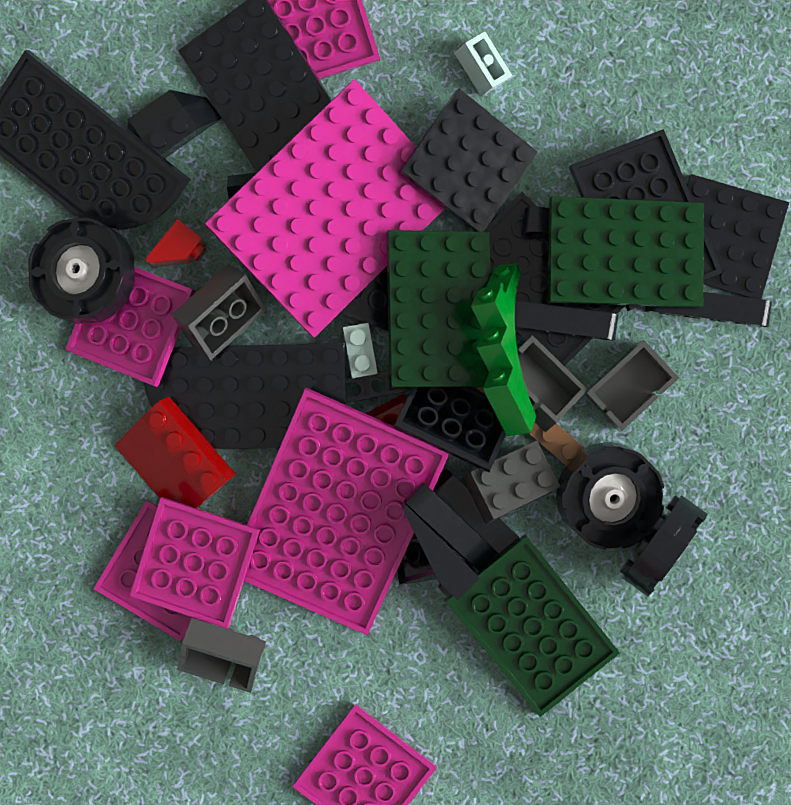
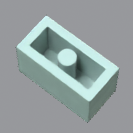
M486 32L469 40L454 52L481 97L503 84L512 76Z
M369 323L343 327L352 379L378 374Z

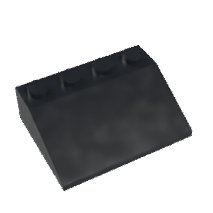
M413 387L394 425V428L488 473L506 436L486 394L471 387Z

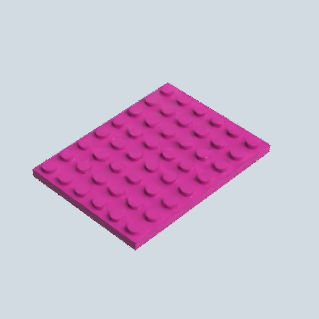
M354 79L214 213L204 225L312 338H315L387 266L386 232L388 230L423 231L445 208L399 172L416 146Z
M305 388L247 524L260 529L244 581L368 635L414 534L400 503L422 481L433 491L449 454L394 428V426Z

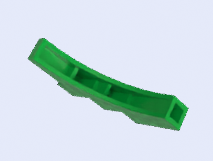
M517 263L510 265L502 264L494 268L487 287L477 291L471 305L483 330L477 349L489 371L483 390L507 436L531 433L537 416L523 380L516 344L515 298L521 273Z

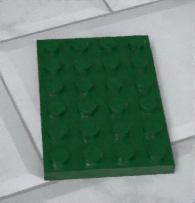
M557 196L549 198L548 302L703 307L704 203Z
M388 230L386 237L390 388L484 387L489 371L477 349L483 330L471 305L477 291L487 287L491 277L490 233Z
M523 535L477 572L480 579L459 600L453 595L444 599L539 717L543 716L620 654L618 649L526 535Z

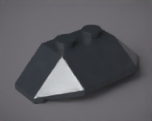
M169 90L130 117L127 129L162 157L167 158L222 118L206 97Z

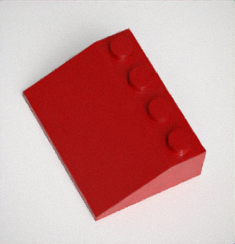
M170 397L158 401L114 445L159 498L165 497L195 508H199L236 475Z

